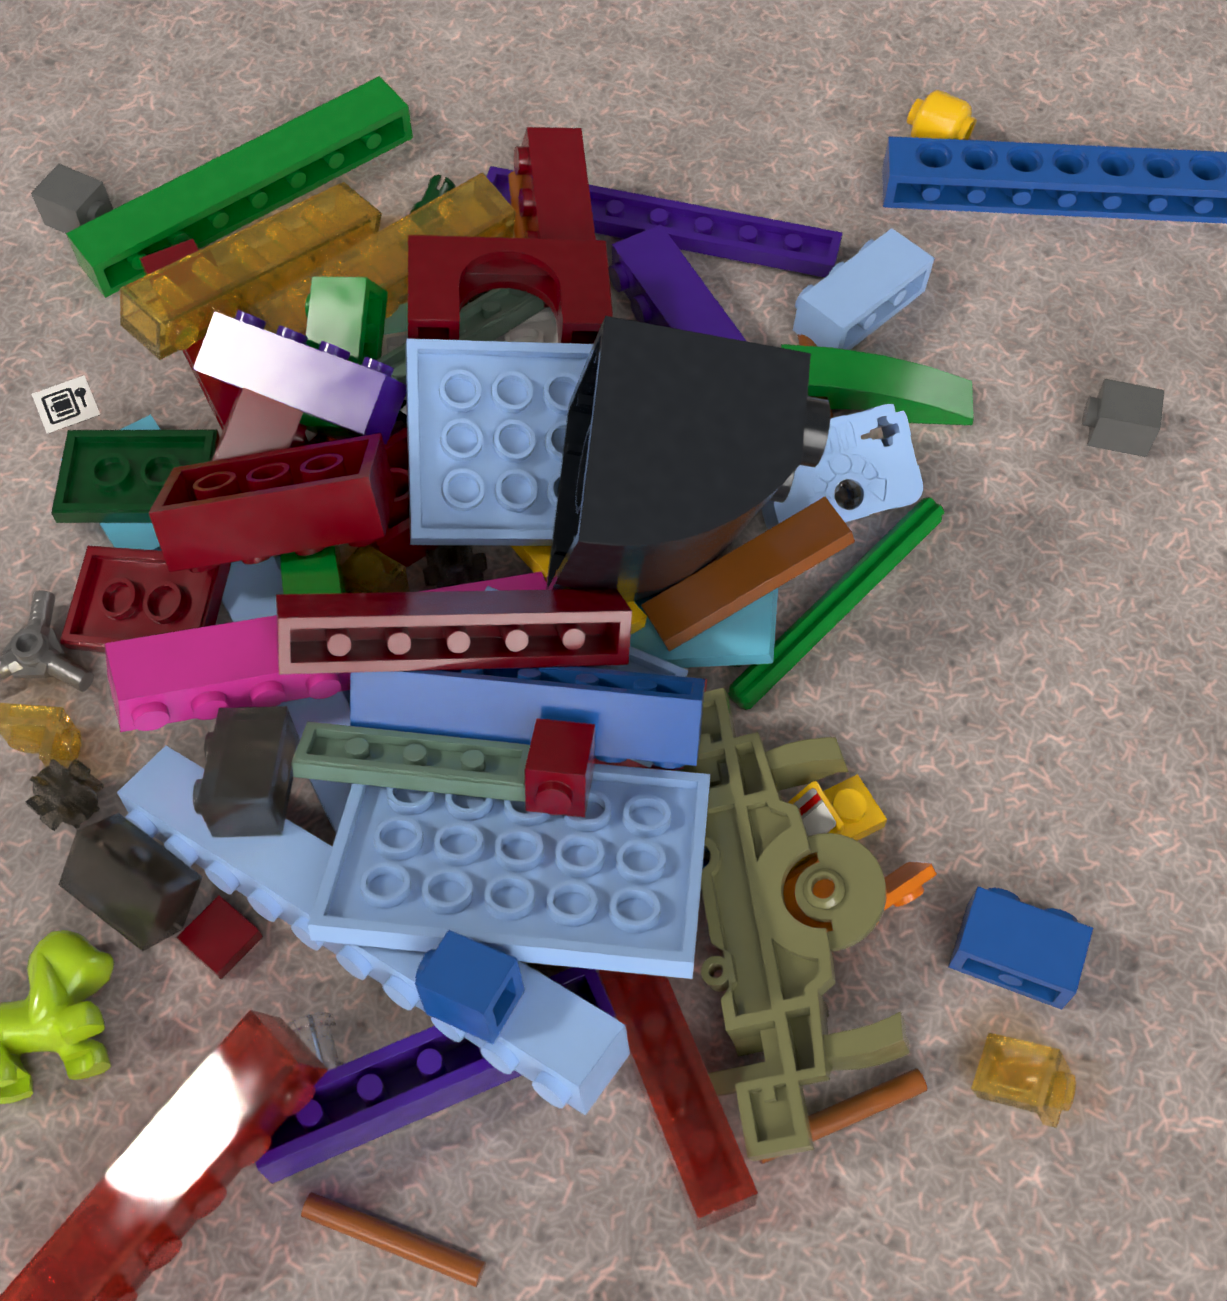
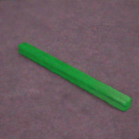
M930 497L921 499L775 641L773 663L751 664L730 684L728 693L730 699L741 709H751L942 521V516L944 515L942 505L937 504Z

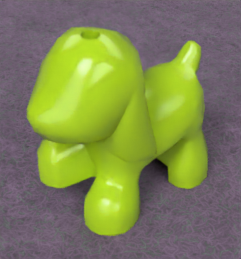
M69 930L52 931L40 940L30 953L28 959L27 973L30 986L26 999L0 1003V1104L14 1103L29 1098L34 1093L32 1076L24 1068L20 1059L24 1053L57 1052L65 1065L69 1079L72 1080L89 1078L104 1073L111 1068L106 1047L94 1039H89L104 1031L105 1023L98 1006L84 1000L94 995L110 980L114 970V959L111 954L99 951L86 937Z

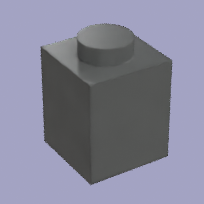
M58 164L31 192L44 225L65 234L113 210L102 181L62 164Z
M1104 379L1097 398L1089 396L1084 408L1082 425L1090 427L1087 446L1147 457L1161 429L1165 390Z

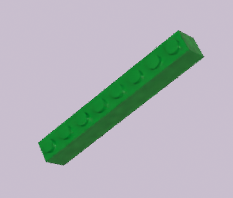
M378 76L67 232V238L78 264L104 298L146 277L140 258L193 239L198 249H201L413 138L409 106Z

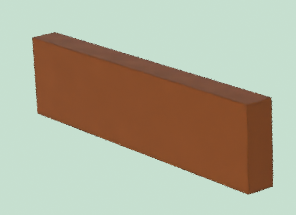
M823 497L653 597L641 606L670 652L853 544L855 540L850 528L828 499Z

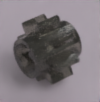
M438 545L435 551L427 549L425 554L429 567L422 570L425 585H437L438 589L484 581V574L482 572L488 569L486 554H473V545Z
M75 758L68 768L52 759L49 766L42 769L37 776L30 778V781L33 783L32 790L34 796L26 801V805L37 815H40V820L53 831L62 822L72 825L75 829H79L81 823L87 821L94 812L99 811L96 793L103 789L104 785L90 774L91 769L79 759Z

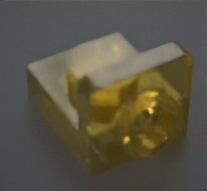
M0 703V734L8 745L20 752L39 753V759L53 778L66 779L70 761H76L80 754L81 733L64 708Z
M988 1032L971 1089L977 1098L1034 1112L1038 1115L1043 1125L1056 1128L1061 1111H1069L1073 1104L1076 1092V1077L1074 1074H1071V1069L1060 1049Z

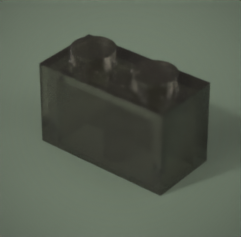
M287 706L218 709L214 731H209L205 737L204 755L206 765L203 777L196 780L193 788L194 810L198 815H202L213 838L282 836L294 777L291 762L300 742Z
M116 813L76 831L58 885L120 933L125 939L141 951H145L183 929L203 877L120 813Z

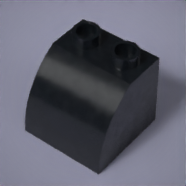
M605 316L568 404L546 590L617 589L626 602L637 601L659 594L713 562L728 548L768 501L783 503L790 492L797 467L799 465L816 467L822 458L828 439L830 427L829 402L825 399L807 396L811 353Z

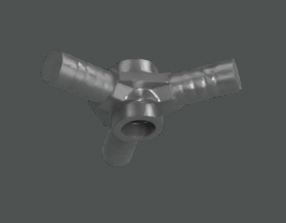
M44 590L34 592L28 625L16 633L2 651L3 656L0 657V680L11 675L14 678H46L52 675L73 688L84 692L91 686L94 675L90 671L64 658L65 652L53 628H50L56 598L53 593Z

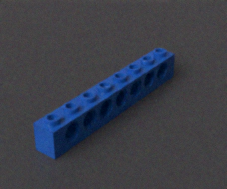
M888 136L882 166L883 208L1227 224V152Z

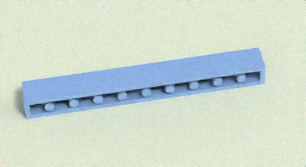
M168 746L162 748L117 792L128 812L124 820L139 837L146 841H150L155 837L163 842L170 855L186 867H191L193 863L197 864L205 870L208 878L225 893L232 894L235 890L247 897L249 904L265 919L274 922L279 917L291 925L294 934L308 947L319 950L324 946L336 954L338 962L354 977L360 980H364L367 976L372 977L383 985L385 993L402 1008L412 1010L416 1006L425 1012L414 983L416 982L418 966L427 952L310 940L308 922L331 853V845ZM519 961L518 965L525 991L494 1044L431 1017V1021L437 1029L448 1038L460 1042L464 1037L480 1047L483 1057L499 1071L510 1075L515 1070L531 1080L534 1090L548 1103L558 1108H563L567 1103L584 1115L587 1114L630 1055L625 1024Z

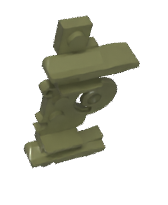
M720 688L704 692L697 765H684V769L675 771L711 774L704 851L710 853V861L702 869L701 888L710 941L718 951L724 954V958L721 956L707 958L701 967V975L712 990L717 992L727 990L720 1000L725 1029L733 1040L738 1057L764 1051L765 1062L706 1073L709 1089L715 1095L737 1094L747 1158L753 1162L814 1150L803 1085L830 1080L829 1075L831 1071L857 1070L890 1062L909 1054L910 1048L909 1040L906 1036L905 1020L901 1011L871 1025L828 1034L827 1017H829V1011L822 996L836 983L833 952L857 944L873 931L883 914L887 897L883 871L875 856L864 845L852 838L839 834L821 833L808 836L797 805L784 802L781 797L780 790L809 784L838 772H849L836 737L805 739L766 751L758 732L736 737L729 697L725 689ZM816 852L819 863L809 866L801 873L796 882L795 897L800 909L806 916L818 922H832L833 931L802 924L788 912L784 901V884L790 870L802 858ZM828 879L835 883V890L830 897L818 898L813 894L814 885L819 880ZM717 970H723L720 977L713 978Z

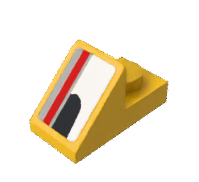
M858 774L824 791L817 781H813L787 802L797 805L808 836L832 833L844 835L858 841L884 828L887 822L884 813ZM817 852L802 858L793 866L790 872L815 857Z

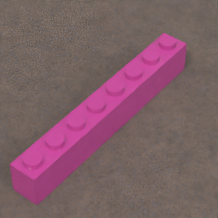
M541 571L419 592L485 591L487 586L499 591L546 590V581ZM276 615L105 643L107 676L120 732L136 729L152 731L168 723L195 718L211 720L228 712L250 708L270 709L280 705L282 702L309 697L324 699L335 695L337 692L350 690V673L279 675Z

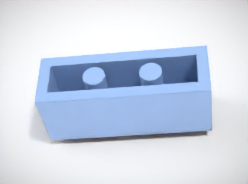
M891 228L878 239L867 241L858 254L845 263L839 262L827 277L815 286L808 285L799 294L795 302L797 311L793 331L798 335L802 334L809 337L818 347L851 350L925 291L935 258Z

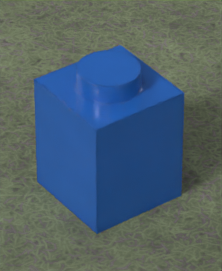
M451 930L447 931L437 949H430L424 955L418 966L416 982L414 983L427 1015L491 1044H494L525 991L516 958Z

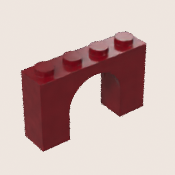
M408 235V339L459 340L460 311L462 307L477 294L493 289L521 290L543 300L555 315L558 343L594 344L604 317H613L606 240Z

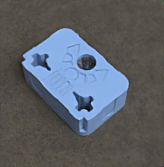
M885 404L858 413L831 418L827 443L816 467L799 465L795 470L793 483L786 500L783 503L768 501L762 507L764 521L768 530L823 497L828 499L844 522L917 502L923 492V481L919 465H917L910 437L911 431L905 412H895L894 404ZM872 429H882V438L874 440L872 438L861 439V435L870 433ZM839 487L840 489H846L848 492V499L844 503H836L834 493L839 491Z

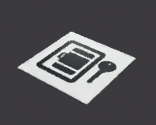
M85 375L32 394L47 434L100 415Z

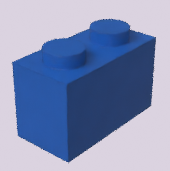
M978 886L966 906L948 968L1062 1010L1077 992L1093 928L1079 923L1075 916L1066 911L1055 908L1043 910L1020 902V898L1008 890L1001 888L984 889Z

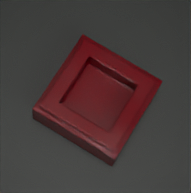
M218 895L176 938L221 980L263 936L252 923Z

